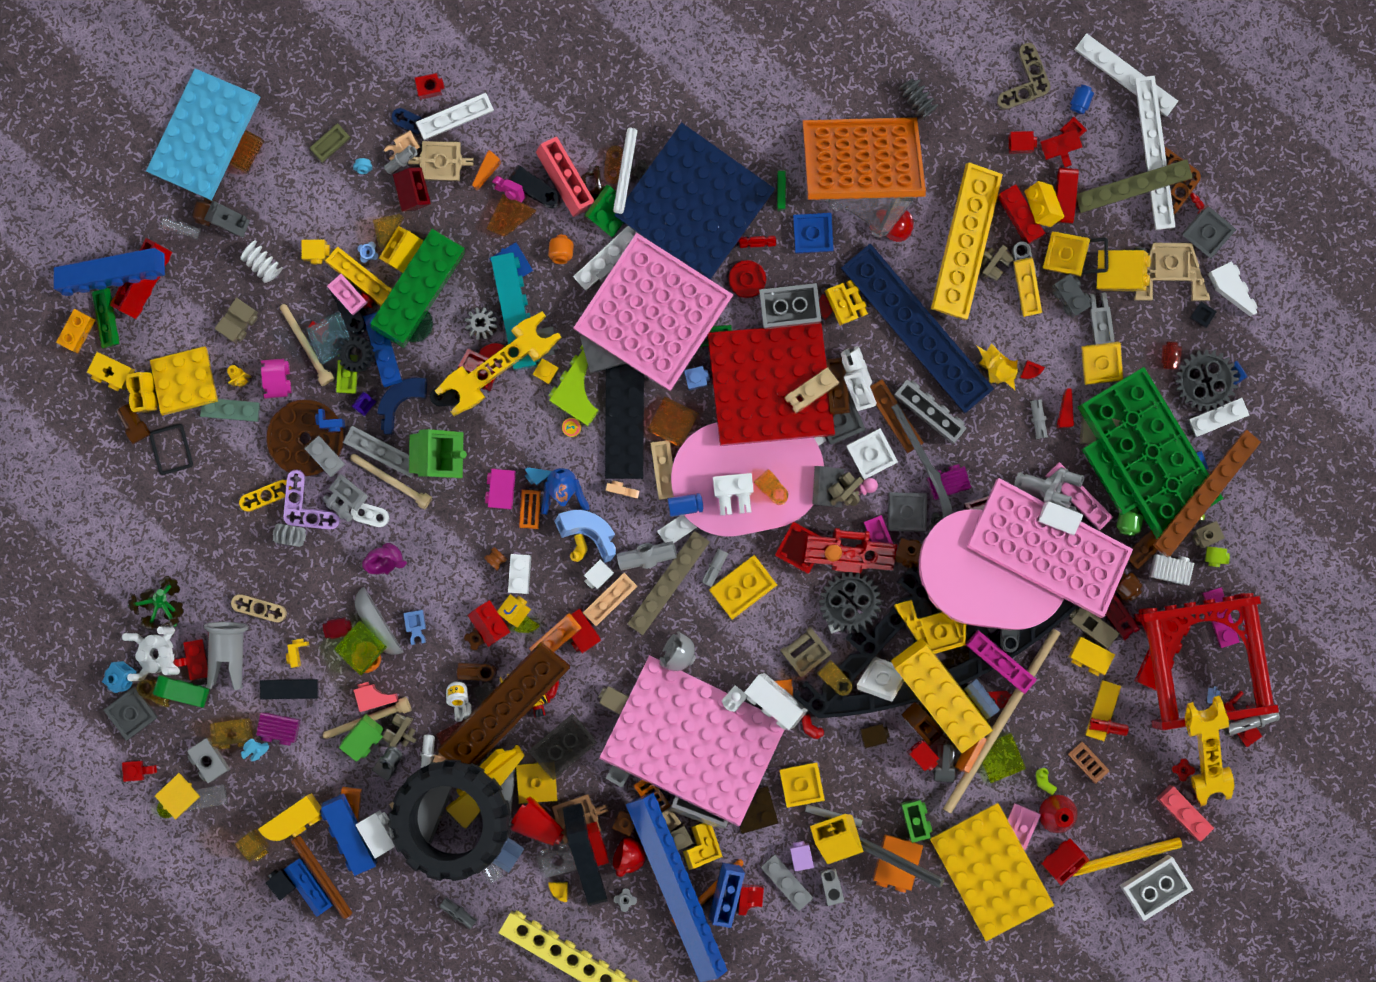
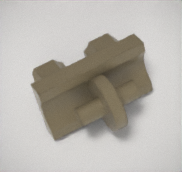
M1003 245L994 257L992 256L995 252L993 248H990L988 252L984 251L981 265L985 266L988 261L990 263L983 271V277H989L995 281H998L1003 271L998 269L996 264L1000 261L1008 267L1014 259L1007 252L1008 248Z
M847 472L839 478L840 482L844 485L843 488L837 482L828 489L833 496L830 500L833 506L838 501H844L846 506L849 504L856 506L860 501L859 491L855 489L863 480L861 477L855 479L850 472Z
M398 713L395 715L392 723L400 727L398 732L394 733L387 729L382 737L390 744L389 747L396 748L402 737H404V740L401 744L405 747L409 741L416 742L417 739L413 737L415 729L410 728L409 732L406 733L413 718L410 716L405 717Z

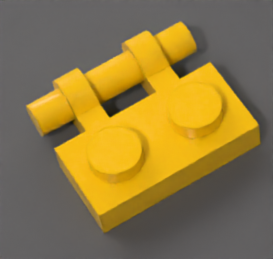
M852 280L846 282L847 290L844 283L825 290V294L840 326L859 318L856 311H859L861 317L868 315L865 308L867 307L866 303L862 301L859 295L860 290ZM849 295H852L856 305H853Z

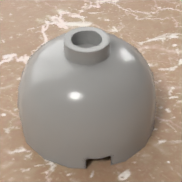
M679 631L677 632L678 635L673 634L668 639L662 650L663 652L666 651L664 658L660 657V665L671 671H681L687 668L688 665L691 666L696 658L694 655V643Z

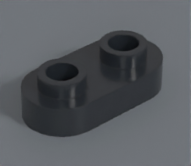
M438 387L434 388L430 393L431 402L439 407L457 406L460 400L456 399V394L459 393L456 390L451 389L443 393L444 398L441 401L437 400L438 394L435 392Z

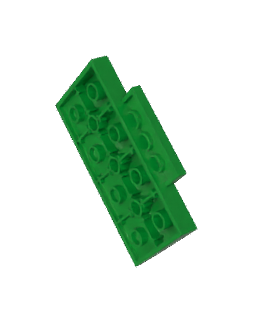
M1145 367L1079 405L1078 409L1097 439L1084 447L1082 451L1121 515H1124L1133 508L1138 507L1156 539H1158L1209 473ZM1113 419L1120 420L1118 422L1119 426H1115ZM1221 493L1211 504V506L1224 499Z

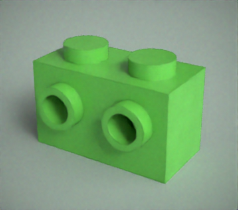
M365 714L342 740L339 748L356 762L361 757L364 759L371 751L369 747L373 743L376 745L383 737L381 735L383 727Z
M915 799L900 803L910 841L913 843L931 838L932 827L930 821H926L925 818L927 813L925 802Z

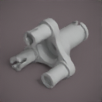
M1062 467L1046 480L1019 472L1014 486L1032 496L1040 498L1044 503L1049 501L1076 512V507L1070 506L1071 502L1069 501H1072V497L1060 493L1064 483L1081 487L1084 475L1069 472L1068 469Z

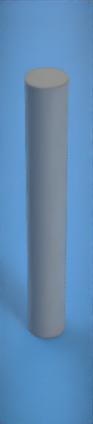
M808 804L805 812L829 819L843 815ZM853 817L855 825L861 827L863 820Z

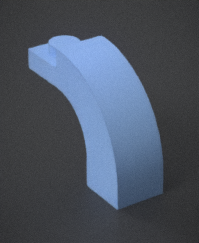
M570 510L558 514L554 522L562 538L573 534L586 535L595 542L604 563L613 559L616 549L610 541L615 533L605 520L594 513L584 510Z

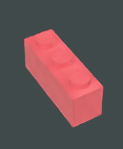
M1169 785L1156 798L1196 840L1201 842L1214 829L1174 786Z

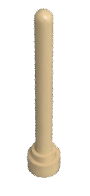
M282 304L280 310L317 370V380L321 386L327 385L335 378L331 372L324 369L286 304Z
M356 454L350 456V460L415 499L420 508L425 510L428 507L432 496L427 493L419 494Z
M403 697L396 702V705L368 716L376 721L396 712H403L404 714L410 712L411 706L408 698ZM361 718L325 731L322 736L324 739H329L352 730Z

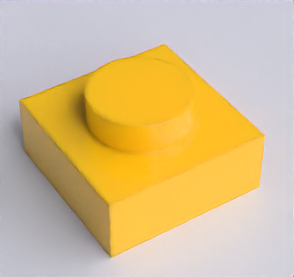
M542 358L533 375L550 385L559 368Z

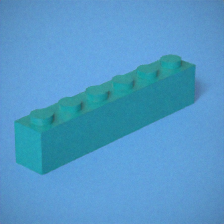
M514 253L491 257L508 344L517 339L511 330L523 320L531 317L530 313H526L525 306L528 305L526 294H522L521 287H524L522 275H518L517 269L521 268L519 257L514 256ZM518 348L510 349L512 358L518 356ZM527 354L513 365V369L517 371L537 367L536 362L540 361V359L534 362Z

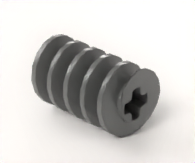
M912 78L903 84L898 91H905L902 95L903 98L909 97L907 103H914L911 109H918L916 116H922L921 121L933 113L938 104H931L934 98L927 99L929 91L922 92L926 86H918L921 79L914 80Z

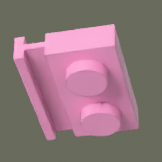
M1014 803L1008 821L1023 849L1026 850L1041 814Z

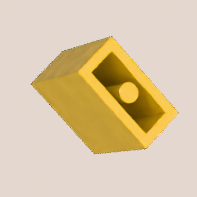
M1098 250V269H1104V250ZM1108 250V271L1097 273V289L1100 291H1146L1147 286L1150 284V276L1147 275V267H1150L1151 264L1150 255L1144 250Z

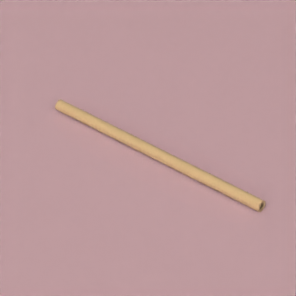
M1056 629L1051 630L1027 669L1034 677L1061 634ZM1018 688L1015 689L993 725V731L987 735V741L971 771L964 773L943 807L948 813L951 814L1024 695Z

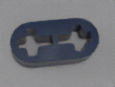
M402 108L393 111L392 120L395 125L407 131L411 130L413 134L420 135L419 129L414 130V125L410 123L411 121L416 123L423 118ZM401 113H404L403 116L406 119H408V121L406 122L404 120H400V122H397L398 119L396 115H401Z

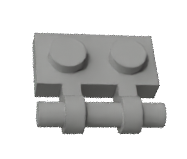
M340 474L329 488L333 492L331 497L325 495L322 500L326 503V507L337 512L338 517L350 522L353 516L349 513V510L352 508L358 511L369 496ZM340 499L344 501L342 506L338 504Z

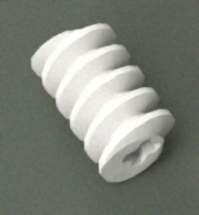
M255 240L245 248L241 260L243 262L247 261L246 265L248 267L252 266V271L257 272V276L259 278L263 277L262 281L267 283L277 277L283 267L276 269L278 262L271 264L273 257L271 256L266 259L265 257L268 252L260 253L262 246L255 248L257 243Z

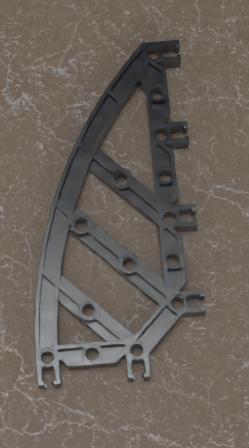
M909 568L905 574H911L917 581V584L910 588L903 582L905 578L902 576L897 583L911 597L901 598L896 604L912 600L918 619L931 616L932 604L927 592L923 597L918 596L916 593L917 587L923 586L921 578L912 568ZM1064 599L1058 610L1046 621L1034 627L1020 630L1018 648L1013 652L1005 653L1011 658L1015 657L1055 628L1078 606ZM893 606L874 627V638L862 627H859V631L865 637V640L861 645H858L851 639L852 634L845 637L859 651V654H849L823 682L822 694L818 693L807 681L801 687H807L813 693V697L808 702L798 696L801 693L799 690L793 694L817 718L866 714L920 701L907 683L901 686L892 702L869 693L846 696L848 685L904 626L905 622L900 615L899 624L893 625L890 622V617L893 614L899 615L895 607ZM967 625L968 640L977 630L987 637V627ZM1009 638L1005 642L1008 649L1013 647V641ZM868 642L874 645L872 653H866L864 650V645ZM1000 642L996 643V645L1001 649ZM969 647V659L947 669L959 686L994 669ZM841 671L848 673V679L844 682L838 679V674ZM815 699L822 701V707L819 710L812 708V702Z

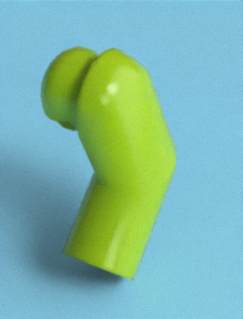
M1046 768L1038 769L1035 775L1037 786L1053 795L1057 787L1048 782V770Z

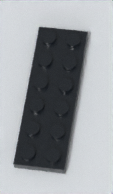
M623 364L606 369L605 479H643L644 374L628 364Z

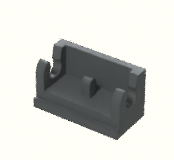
M212 201L204 218L205 221L243 238L250 222L246 216L215 201Z

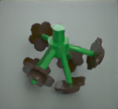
M165 576L163 580L159 581L161 588L156 593H154L153 589H147L145 593L140 594L141 600L137 602L135 594H132L131 600L128 601L130 610L134 611L136 615H139V606L142 608L146 607L147 611L153 609L151 616L141 617V625L149 630L167 625L170 628L176 627L180 622L179 618L184 613L181 602L172 600L168 603L166 601L167 593L173 596L180 591V587L177 585L178 581L170 576ZM158 608H163L165 612L164 618L169 620L163 625L159 619H155Z

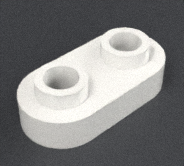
M363 503L358 511L351 509L353 519L358 522L376 527H384L389 522V513L383 508ZM360 509H364L365 514L363 516H359L358 511ZM378 514L383 515L382 521L377 520Z

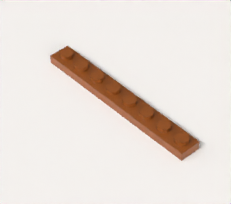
M1244 430L1155 541L1153 546L1167 558L1170 557L1261 441L1248 430Z

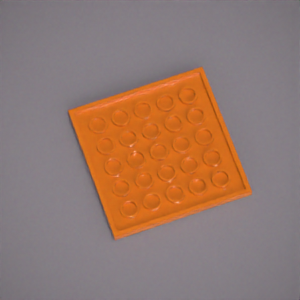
M917 117L803 120L808 200L926 197Z

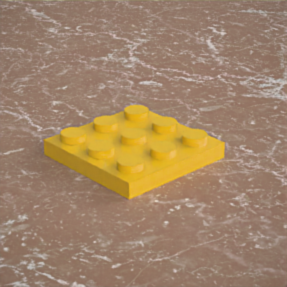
M206 346L150 360L162 416L218 402Z

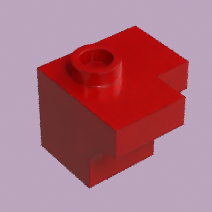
M742 884L738 899V915L746 916L750 908L762 907L764 886Z

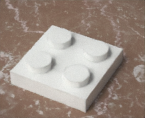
M881 428L846 446L863 480L898 463Z
M874 657L859 680L857 689L892 702L904 683V679L896 671L892 662Z

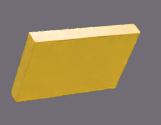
M753 555L711 587L709 591L731 620H733L776 587L777 584L757 557Z

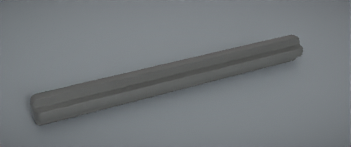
M859 836L864 851L935 887L941 888L943 886L944 879Z

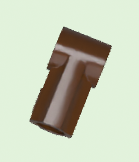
M130 404L124 405L116 411L126 428L125 433L132 444L151 435L148 427L140 420L137 412L131 410Z
M458 663V680L486 682L494 679L497 674L496 667L490 663ZM485 667L490 668L492 672L489 678L483 675L482 671Z

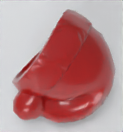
M895 206L887 211L879 210L877 212V218L880 219L882 231L887 238L895 242H902L910 237L913 231V218L908 210L901 206Z
M623 838L615 851L613 867L616 870V876L622 877L626 873H633L639 870L645 863V850L633 838Z

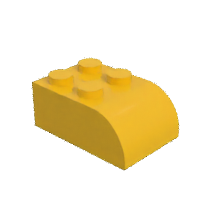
M311 793L258 830L265 838L272 841H280L291 835L296 837L306 830L305 826L307 824L312 826L322 819L320 814L321 806Z

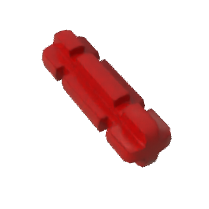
M776 236L741 237L739 240L740 248H747V246H750V248L765 247V245H768V247L776 246Z

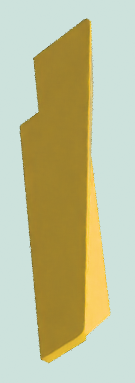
M518 745L512 750L507 751L497 749L479 767L485 770L484 773L491 779L495 778L501 786L523 759L524 753ZM457 789L456 791L460 796L449 804L446 810L466 829L479 814L480 808L468 793Z

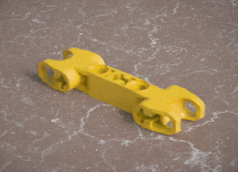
M543 311L516 325L511 331L517 339L468 374L462 366L448 375L435 390L438 395L451 389L459 392L460 402L450 411L454 417L473 408L484 400L485 396L480 389L527 354L535 362L548 353L562 338L559 333L553 334L548 338H541L537 335L536 328L546 317ZM511 348H518L519 354L517 357L512 358L509 356ZM495 360H503V362L501 363L502 367L500 369L498 367L492 369L495 372L492 375L491 371L486 366L489 365L492 368L496 365L494 362ZM485 370L488 373V377L481 381L478 379V373Z
M1220 695L1215 696L1212 705L1202 711H1198L1193 702L1188 703L1185 713V724L1190 737L1197 735L1201 768L1200 774L1191 776V784L1200 807L1205 806L1208 797L1216 792L1223 793L1225 799L1229 800L1233 795L1234 778L1229 766L1222 768L1219 730L1229 727V718Z

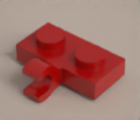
M1077 129L1040 142L1045 159L1048 160L1061 155L1065 168L1072 166L1068 152L1083 148Z
M204 640L183 642L186 658L175 659L173 664L177 667L187 665L190 680L206 678L208 663Z

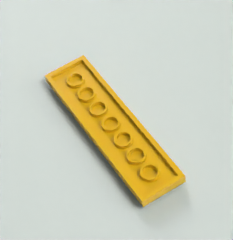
M966 163L931 305L932 310L962 320L968 319L1003 174L972 163Z

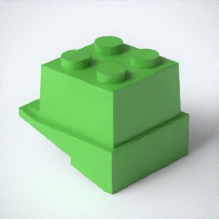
M427 429L419 430L417 434H410L409 473H416L418 477L463 478V458L467 456V453L463 451V432Z

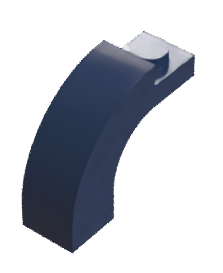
M426 378L402 380L403 382L394 384L386 391L379 403L377 412L378 415L385 416V419L381 420V430H384V434L394 435L395 412L403 401L411 398H427L428 380Z

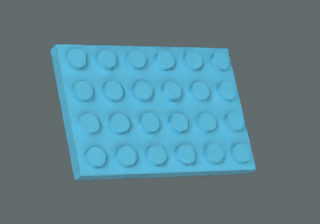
M194 69L146 172L212 201L261 97L198 69Z

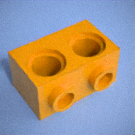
M73 309L56 343L79 353L96 320Z

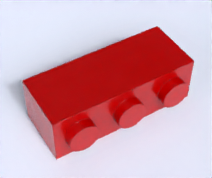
M1016 184L997 196L1023 242L1031 244L1043 237L1045 234L1043 228L1035 222L1031 208Z

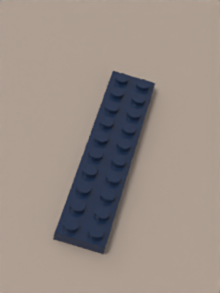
M871 243L841 267V270L858 287L869 303L964 414L994 390L991 384Z

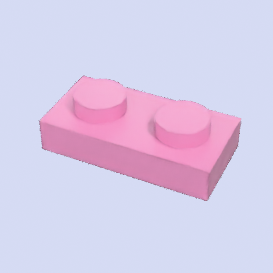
M342 274L327 285L352 315L367 304L365 299Z

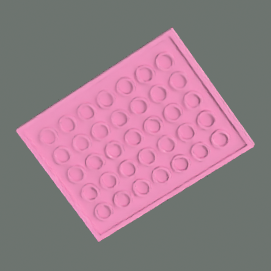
M649 655L599 759L739 827L784 729L776 724L778 720L773 716H766L761 709L747 702H743L735 712L727 710L723 706L722 700L728 693L683 671L668 670L660 665V660Z

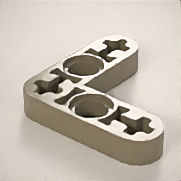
M1025 43L1019 49V57L1029 83L1001 93L997 98V105L1002 110H1009L1043 97L1050 90V82L1037 49L1032 43ZM1025 48H1027L1028 50H1032L1030 57L1032 60L1036 58L1035 61H1031L1028 64H1026V62L1029 61V57L1027 54H1023ZM1037 65L1040 69L1039 74H1031L1029 67ZM1041 75L1043 76L1040 79L1041 85H1046L1044 92L1037 90L1039 86L1038 80L1033 81V79H1037ZM1021 89L1028 91L1029 97L1027 99L1019 97L1018 92ZM1012 93H1015V99L1009 101L1008 105L1001 103L1003 96L1009 99L1013 97Z

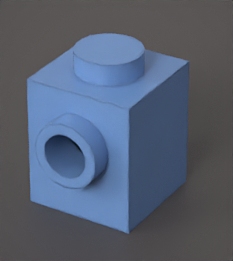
M703 366L684 370L689 391L707 387V381H710L708 370H704Z

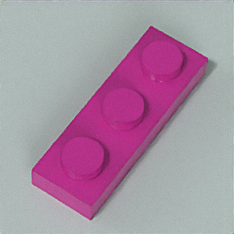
M1222 587L1202 593L1204 600L1215 599V602L1223 601L1222 597H1225ZM1227 609L1221 614L1218 612L1217 617L1223 618ZM1229 614L1228 620L1230 623H1233L1231 614ZM1212 621L1220 648L1240 642L1237 633L1233 629L1222 623Z

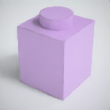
M804 841L794 842L793 846L790 847L794 870L800 871L814 868L809 843L805 844Z

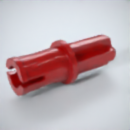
M1093 717L1090 719L1089 730L1106 732L1107 735L1112 733L1127 736L1129 727L1126 724L1111 722L1110 719L1108 721Z

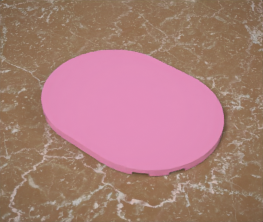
M713 423L697 430L680 447L672 467V491L674 497L700 493L703 501V512L699 513L698 511L697 513L684 515L699 529L717 536H740L783 527L805 515L814 505L812 500L815 466H824L819 446L814 438L720 446L718 425ZM752 473L754 491L750 495L752 512L746 513V505H744L745 513L739 514L738 496L732 495L730 498L733 514L727 515V508L725 507L726 515H720L719 498L714 497L713 477Z
M970 509L952 513L939 521L924 539L920 551V578L931 602L937 609L939 608L948 615L949 618L973 626L1023 630L1046 621L1062 604L1064 598L966 547L982 510Z

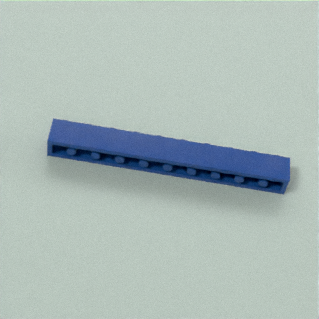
M654 793L637 797L627 803L626 807L699 982L718 979L728 970L668 829L666 820L663 817L659 803Z

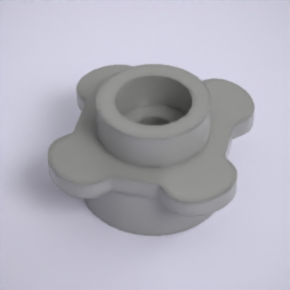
M625 888L620 895L614 897V902L620 905L621 911L626 912L631 905L637 903V899L632 896L629 889Z

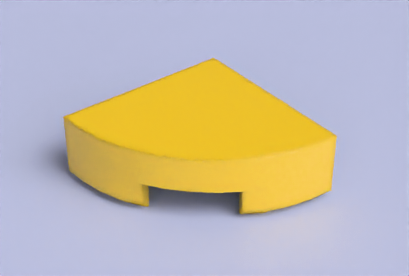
M548 882L553 896L559 901L567 902L568 882Z

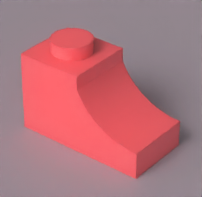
M369 682L358 684V689L354 690L360 712L399 700L397 694L382 693L375 688L374 684L369 685Z

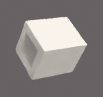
M600 559L584 575L587 578L584 582L591 589L594 587L599 589L614 572Z

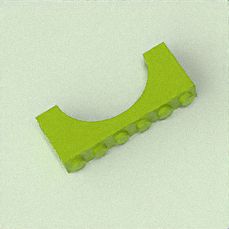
M582 345L580 347L582 349L580 355H575L570 362V365H572L568 372L565 370L559 379L561 383L558 388L554 387L551 390L549 401L589 427L599 411L590 403L585 392L584 380L588 363Z

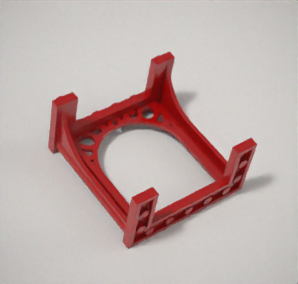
M1241 593L1222 597L1223 601L1215 602V599L1203 600L1201 605H1196V602L1184 603L1182 608H1177L1176 605L1164 606L1165 610L1157 611V608L1138 609L1139 613L1134 614L1136 622L1142 623L1148 639L1161 719L1151 720L1152 728L1170 730L1186 727L1185 718L1179 719L1170 655L1173 644L1180 633L1187 627L1203 621L1219 622L1230 627L1239 635L1246 648L1255 704L1246 705L1244 709L1226 711L1229 720L1279 713L1278 705L1273 703L1257 604H1261L1260 596H1254L1253 593ZM1227 609L1223 618L1217 617L1218 612L1221 614ZM1233 610H1238L1240 614L1239 619L1234 623H1230L1228 620L1229 614ZM1203 614L1204 619H1200L1199 615ZM1175 617H1178L1179 619H1184L1185 617L1187 619V622L1185 624H1181L1180 621ZM1168 620L1175 622L1177 631H1168L1165 627V622ZM1244 620L1245 625H1242L1244 627V630L1242 631L1238 629V626ZM1163 633L1171 637L1169 642L1165 641L1166 637H1163Z

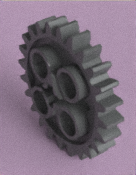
M1206 349L1205 354L1202 355L1198 350L1197 357L1190 354L1192 360L1184 359L1186 366L1179 365L1183 371L1176 373L1181 377V379L1176 380V383L1181 384L1177 390H1183L1180 397H1187L1185 400L1186 404L1192 401L1191 408L1199 405L1198 408L1201 411L1204 406L1207 412H1209L1210 406H1213L1216 411L1218 404L1225 407L1224 400L1229 403L1231 402L1228 397L1229 395L1235 396L1232 389H1238L1234 382L1239 381V378H1235L1233 375L1237 374L1238 371L1231 370L1235 364L1228 365L1230 358L1228 357L1223 360V353L1216 356V350L1209 354ZM1202 364L1205 365L1208 377L1213 378L1210 381L1213 397H1210L1206 383H1202L1205 380L1201 368ZM1211 364L1219 365L1217 373L1212 374L1209 372ZM1198 369L1201 372L1198 379L1190 377L1192 370ZM1217 382L1225 384L1222 392L1214 390V385ZM1197 388H1205L1206 394L1204 397L1199 398L1195 395Z
M852 572L849 573V577L842 573L841 579L835 576V582L829 580L830 587H823L826 593H820L823 600L819 601L820 605L823 606L820 608V611L824 613L822 615L823 619H828V625L833 624L834 630L840 627L841 633L847 628L849 634H851L854 628L858 633L861 626L866 630V623L873 625L871 619H878L875 612H881L878 606L882 605V601L879 599L881 594L877 592L879 590L878 586H873V580L868 581L866 575L861 579L860 573L853 577ZM850 587L855 588V590L851 593L846 592L847 589ZM839 591H841L850 602H854L855 607L863 613L859 614L851 603L847 604L845 597L839 594ZM841 600L839 605H832L834 601ZM862 600L869 601L866 605H860ZM848 613L855 614L852 618H846Z

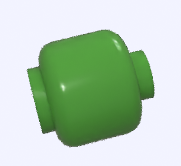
M1133 508L1124 515L1119 513L1116 527L1120 530V534L1134 537L1135 534L1140 533L1143 516L1138 514V509Z

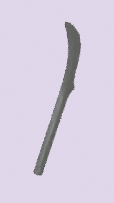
M895 404L891 408L933 482L941 502L943 518L952 514V506L942 484L940 472L932 466L898 404Z

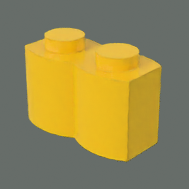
M136 372L127 374L126 386L130 393L129 404L131 410L144 413L157 410L158 399L154 392L155 384L152 373Z

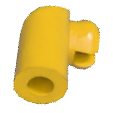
M583 534L574 536L577 546L570 554L572 561H581L588 551Z

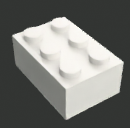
M765 673L759 674L744 692L748 695L746 697L747 700L754 705L756 703L762 707L761 711L766 716H773L778 720L776 724L784 730L786 728L788 730L795 728L808 712V709Z
M1170 855L1165 856L1119 885L1143 921L1193 891L1174 858Z

